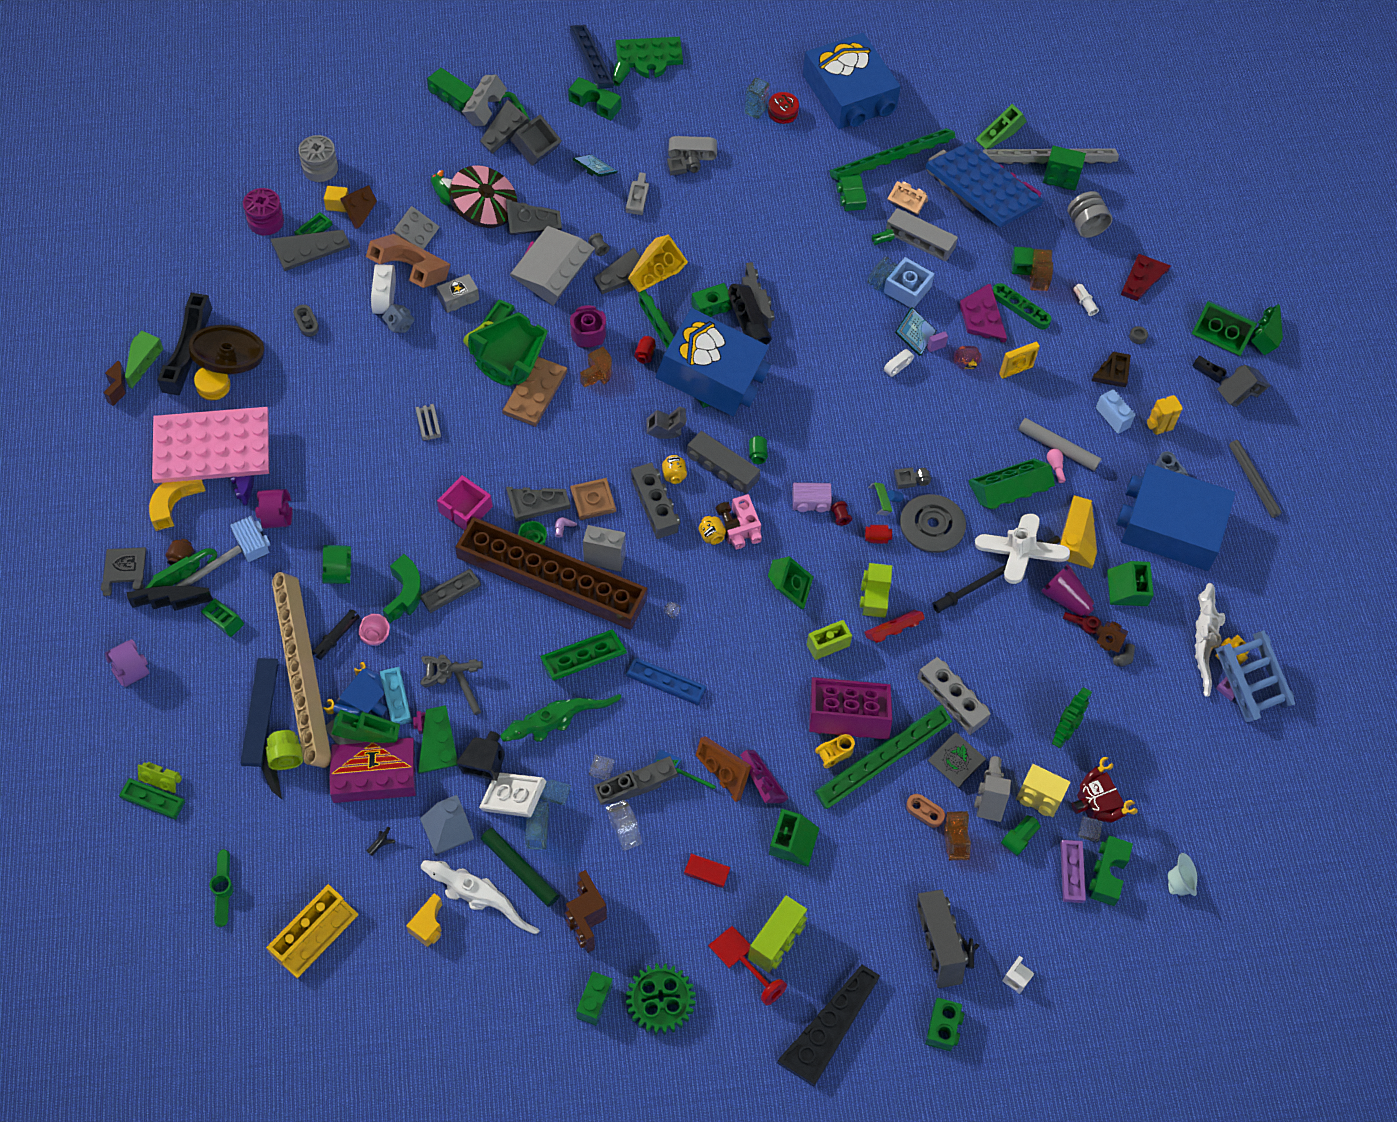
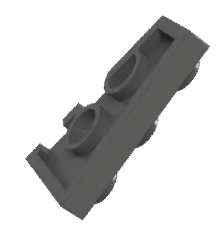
M507 100L480 142L493 154L513 137L517 130L530 121L526 115Z
M506 199L510 235L543 232L547 226L562 230L560 211L535 207Z
M634 247L594 277V282L601 294L631 284L628 277L640 259Z
M506 487L515 521L571 508L566 489L542 488L541 490H530L528 487H523V489Z

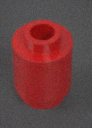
M643 336L639 340L634 354L638 362L643 364L651 362L656 349L654 338Z
M888 525L865 526V542L888 544V540H892V529H889Z

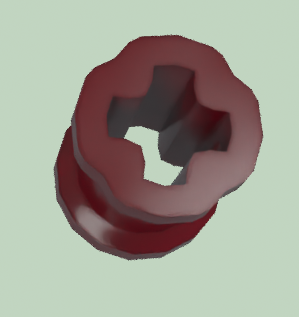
M845 501L836 502L831 506V511L836 516L835 522L837 526H844L852 521V516L848 514L846 509L847 503Z

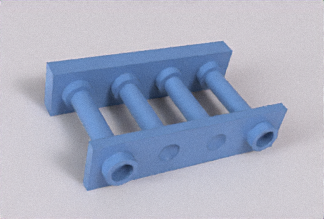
M1265 630L1252 634L1254 641L1233 648L1229 643L1215 649L1246 722L1261 718V710L1281 703L1283 708L1295 704L1293 692L1287 685L1270 645V638L1265 633ZM1258 648L1262 659L1241 667L1236 658L1237 655ZM1266 666L1270 677L1248 685L1244 675ZM1274 685L1277 696L1260 703H1255L1252 692Z

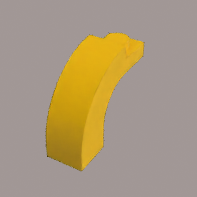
M202 479L165 482L158 486L149 504L150 518L155 531L174 526L172 509L178 500L206 491Z

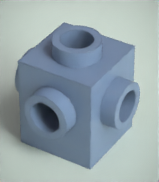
M391 304L382 316L388 324V328L395 333H406L415 320L410 314L409 309L404 307V305Z

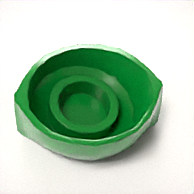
M530 521L521 524L518 535L545 546L547 531L541 523Z

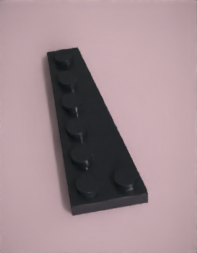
M861 965L825 1008L819 1012L811 1024L805 1028L796 1041L783 1053L777 1064L810 1085L815 1086L878 982L880 975Z

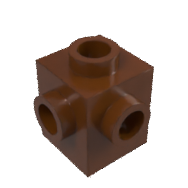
M1107 621L1105 626L1100 625L1096 636L1099 639L1097 643L1107 651L1119 652L1128 631L1116 622L1111 621L1110 623Z

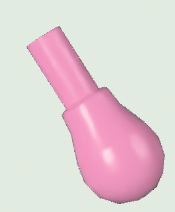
M1051 449L1047 453V460L1056 472L1058 482L1063 483L1066 481L1062 469L1063 453L1059 449Z

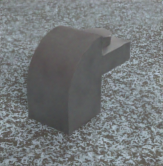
M679 406L671 414L656 410L647 418V434L660 439H672L680 436L681 428L687 421L686 408Z

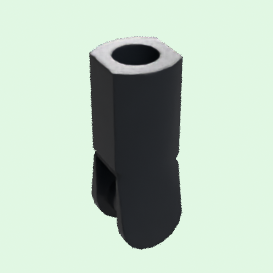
M1200 355L1193 363L1194 368L1208 375L1215 382H1220L1222 377L1227 374L1224 368L1213 364Z

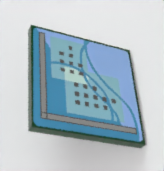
M592 154L573 158V161L586 168L587 173L591 176L595 174L601 177L618 172Z
M911 307L895 333L915 353L921 356L928 345L929 337L933 336L937 330Z

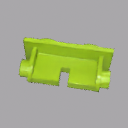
M144 762L142 765L138 764V780L176 793V783H180L182 780L179 772L166 769L162 773L163 767L151 762Z

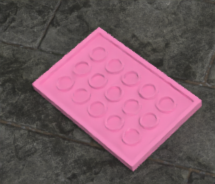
M268 407L154 416L153 483L269 474Z

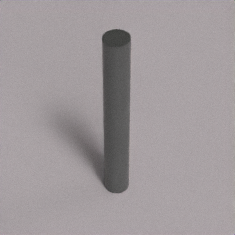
M454 672L473 714H480L479 705L463 672Z

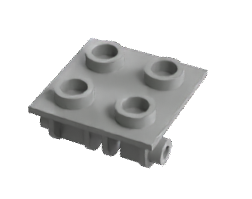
M411 206L393 231L396 232L397 236L424 250L440 226Z

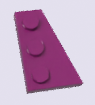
M745 750L741 757L743 761L751 765L749 773L764 802L784 803L788 800V796L755 750Z

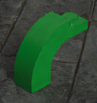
M405 554L390 565L392 576L403 585V589L399 596L383 609L384 617L389 623L399 619L404 611L411 615L421 600L422 585L418 569Z

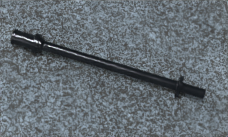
M1056 535L1045 542L1041 539L1037 540V542L1057 544L1060 542V538ZM1007 563L955 593L947 592L944 597L932 603L934 610L940 613L950 606H956L958 599L1003 575Z

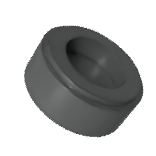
M1140 326L1132 328L1129 334L1130 340L1135 344L1145 343L1148 337L1147 330Z

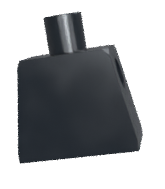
M490 731L486 739L478 737L472 739L457 761V765L463 774L493 781L498 780L505 756V751L498 742L500 739L498 733Z

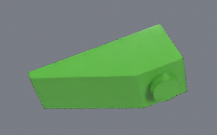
M1011 104L975 140L984 149H990L1014 135L1027 121L1023 113Z
M142 330L133 338L129 351L125 378L131 389H133L163 351L160 338Z

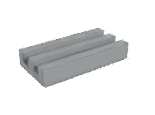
M430 404V407L424 405L420 409L415 407L423 441L440 438L441 433L434 404ZM428 412H432L436 434L432 432ZM421 413L425 414L429 435H425Z

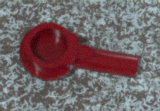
M1065 612L1063 616L1064 620L1076 623L1090 635L1096 634L1100 625H1102L1101 621L1095 616L1082 618Z

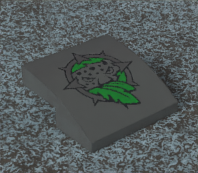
M955 732L928 761L960 788L969 776L974 774L985 762L986 758Z

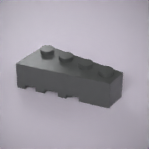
M943 889L918 893L917 909L922 929L927 931L925 938L927 949L931 950V965L933 971H938L937 988L960 985L963 983L968 956L967 952L963 951L961 947V934L957 933L955 929V916L951 915L949 911V898L944 896Z

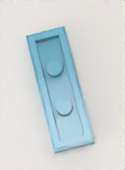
M400 667L380 671L391 721L400 725L412 722Z

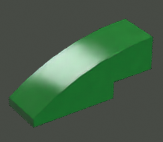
M340 710L335 717L331 734L356 741L392 743L398 739L400 724L365 712L358 716Z

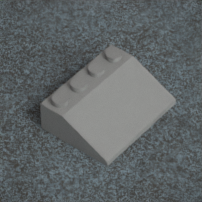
M547 226L510 273V276L554 306L588 261L595 248L580 237Z

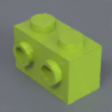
M841 620L809 633L806 645L813 658L818 660L849 647L852 634L845 621Z

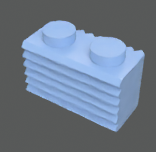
M1112 389L1100 396L1096 409L1119 434L1131 427L1135 413L1117 394L1118 392Z
M252 516L230 525L248 562L270 553L268 550L270 542L266 535H261L260 532L263 529L259 521H254Z

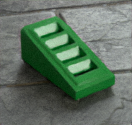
M216 598L201 611L206 618L229 637H232L244 625L236 613Z

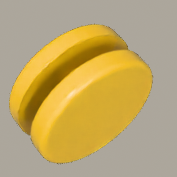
M201 368L194 376L196 390L206 400L221 399L230 390L231 383L228 374L216 373Z

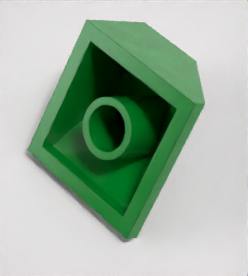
M790 556L772 560L768 573L769 579L780 593L800 609H804L814 576Z

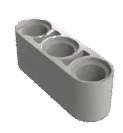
M673 136L669 139L668 155L670 158L684 156L685 160L690 156H696L699 160H714L717 157V140L711 137Z

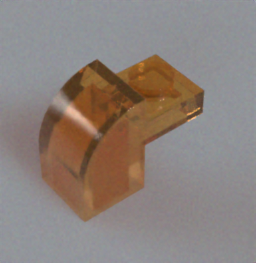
M1034 249L1033 269L1030 274V290L1048 291L1053 274L1052 250Z
M603 346L588 354V365L590 367L580 372V380L584 388L595 384L598 380L604 385L612 376V359Z
M968 811L947 812L946 824H944V839L949 861L970 860L971 841L968 835Z

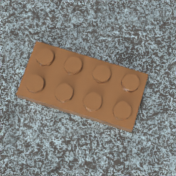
M537 357L530 376L523 383L517 384L503 408V414L536 427L567 374V367Z

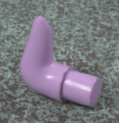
M563 517L559 518L555 524V536L558 538L563 537L564 526L574 527L577 523Z

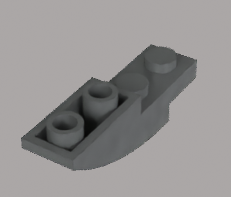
M753 262L746 263V277H742V284L751 287L764 322L769 329L771 328L772 321L775 320L774 311L770 310L771 297L767 296L766 289L761 290V284L757 283L758 270L754 269Z
M671 756L634 772L629 770L594 785V789L600 804L604 805L653 791L662 787V783L679 775Z

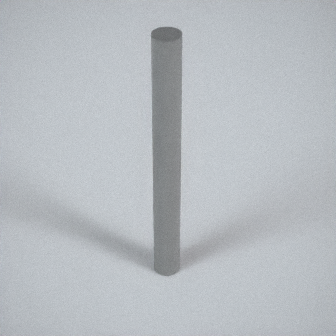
M237 545L175 586H190L241 553V548Z

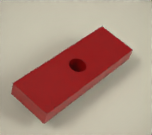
M912 610L865 631L866 638L875 641V643L882 642L890 634L897 635L906 627L919 625V621L924 620L925 617L923 612Z

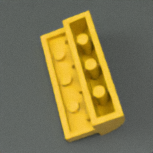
M329 884L266 947L270 955L296 979L311 966L359 915Z

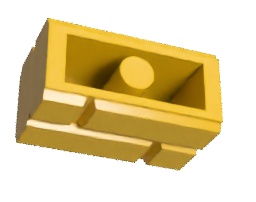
M1175 395L1157 400L1154 408L1151 410V415L1147 419V425L1154 434L1158 435L1164 433V431L1167 432L1174 429L1183 408Z

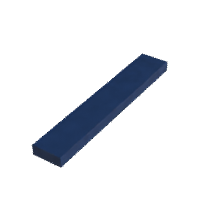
M571 25L570 32L597 89L614 88V82L587 26Z
M258 658L240 762L241 766L262 767L279 665L278 659Z

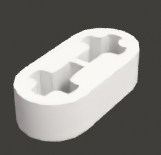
M908 349L903 350L885 365L884 371L890 377H893L912 362L914 355Z

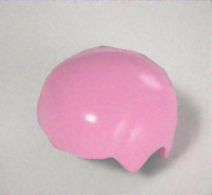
M370 614L362 619L359 628L360 639L368 645L378 646L387 639L390 625L382 615Z

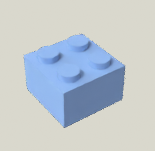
M904 257L886 279L884 293L910 308H915L932 287L934 273Z

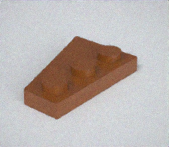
M701 737L695 755L710 773H714L719 778L720 785L731 792V798L735 802L740 801L751 765L708 737Z

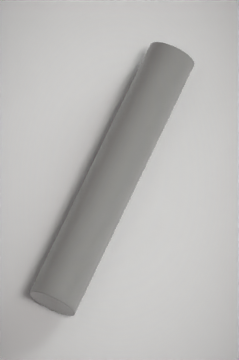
M1024 418L1018 431L1052 449H1059L1066 457L1094 472L1102 458L1027 418Z

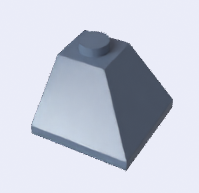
M457 795L436 803L420 818L435 855L474 839L466 814Z

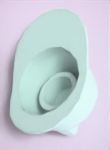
M1181 853L1177 866L1168 872L1170 894H1178L1180 896L1187 894L1196 896V868L1191 858L1187 854Z

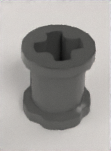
M595 233L589 237L588 242L595 248L597 256H603L609 251L610 247L603 241L601 233Z

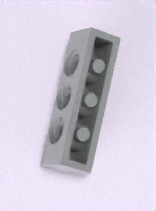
M936 657L920 669L917 677L919 681L969 735L988 722L991 715L988 707L980 703L975 693L966 688L961 678L952 673L945 661H941ZM938 679H944L946 682H940ZM951 693H957L959 696H953ZM964 707H970L973 711H968Z

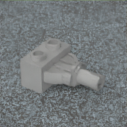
M993 756L990 758L989 770H986L984 774L985 781L984 783L980 782L978 794L980 796H976L974 808H977V817L998 822L1002 820L1011 780L1003 778L1004 773L1001 772L1002 759L1000 757Z

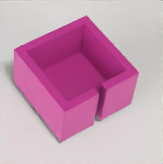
M463 475L437 500L439 513L451 521L454 520L455 524L464 530L473 517L481 519L493 507L491 495Z

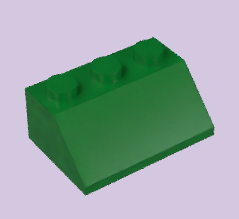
M1209 300L1191 334L1241 356L1258 322Z

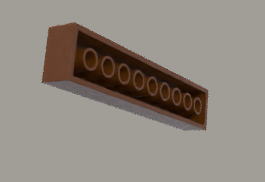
M475 517L471 519L455 546L457 558L629 630L634 626L647 601V587Z

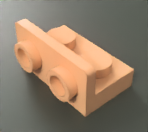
M897 181L888 197V201L918 215L924 203L928 202L927 193L921 189L915 190L911 188L912 186L906 182L900 183Z

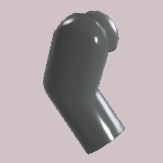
M1126 644L1125 652L1119 656H1114V665L1124 667L1131 664L1134 660L1135 645Z

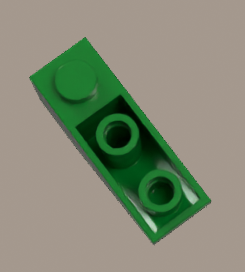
M1279 304L1264 310L1263 317L1258 321V327L1253 331L1254 335L1251 341L1264 355L1278 348L1283 339Z

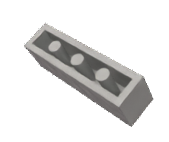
M898 208L889 218L886 229L893 230L895 238L945 262L956 248L957 236Z

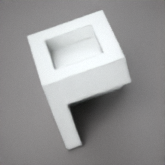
M1021 956L1018 957L1002 980L1019 994L1034 975L1031 970L1021 964L1023 960Z

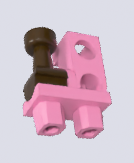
M749 494L732 500V510L737 518H732L729 502H723L716 506L717 514L723 516L726 529L725 536L727 537L728 544L732 543L737 550L745 546L744 539L750 538L752 544L761 542V523Z

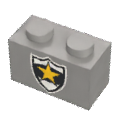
M469 274L437 286L438 298L447 313L479 300L478 288Z

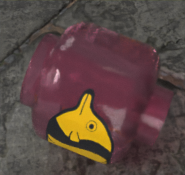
M960 346L954 352L953 359L960 369H975L981 362L982 355L975 346Z

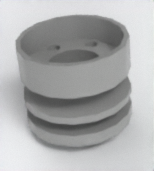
M314 135L305 138L298 147L299 156L306 178L315 182H325L337 174L338 162L335 147L329 138Z
M1089 191L1077 196L1071 201L1067 209L1080 236L1084 238L1101 234L1111 225L1113 220L1103 199L1096 191Z

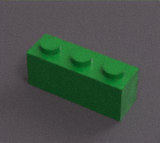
M441 67L427 78L429 91L462 113L466 103L473 95L474 89Z

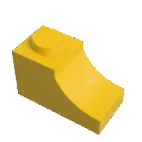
M435 893L406 925L408 933L426 947H429L431 943H436L442 931L440 924L437 922V914L442 906V901Z

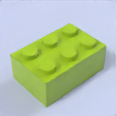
M786 895L750 945L748 960L767 973H770L773 968L776 970L783 960L784 951L788 953L792 948L796 934L800 936L805 929V923L808 919L806 917L807 909Z

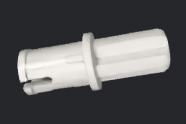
M1077 284L1073 290L1080 300V305L1084 306L1089 316L1097 314L1099 309L1093 302L1092 295L1088 294L1082 284Z

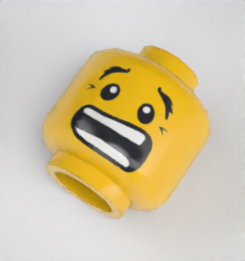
M671 455L663 461L662 471L666 481L672 484H679L686 478L687 468L683 458Z
M706 516L701 520L698 530L706 543L716 545L724 540L726 529L719 517Z

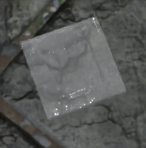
M1082 816L1078 837L1098 842L1103 821Z

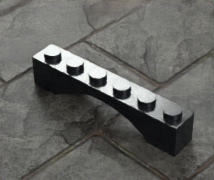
M190 293L185 306L184 321L178 344L171 358L162 366L157 379L162 393L181 394L193 362L189 354V341L197 331L206 327L212 311L208 295Z

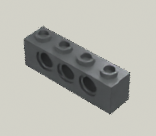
M651 462L632 468L631 480L656 539L678 533L680 519L678 514L673 512L672 500L666 496L667 489L665 484L660 482L661 476L658 468L655 469Z

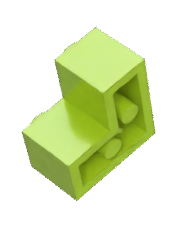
M869 563L868 570H864L861 582V591H864V596L860 597L859 608H863L862 615L886 617L892 565Z

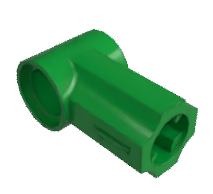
M1027 815L1014 830L1011 829L1001 841V844L1018 856L1028 845V841L1040 829L1041 825L1033 816Z

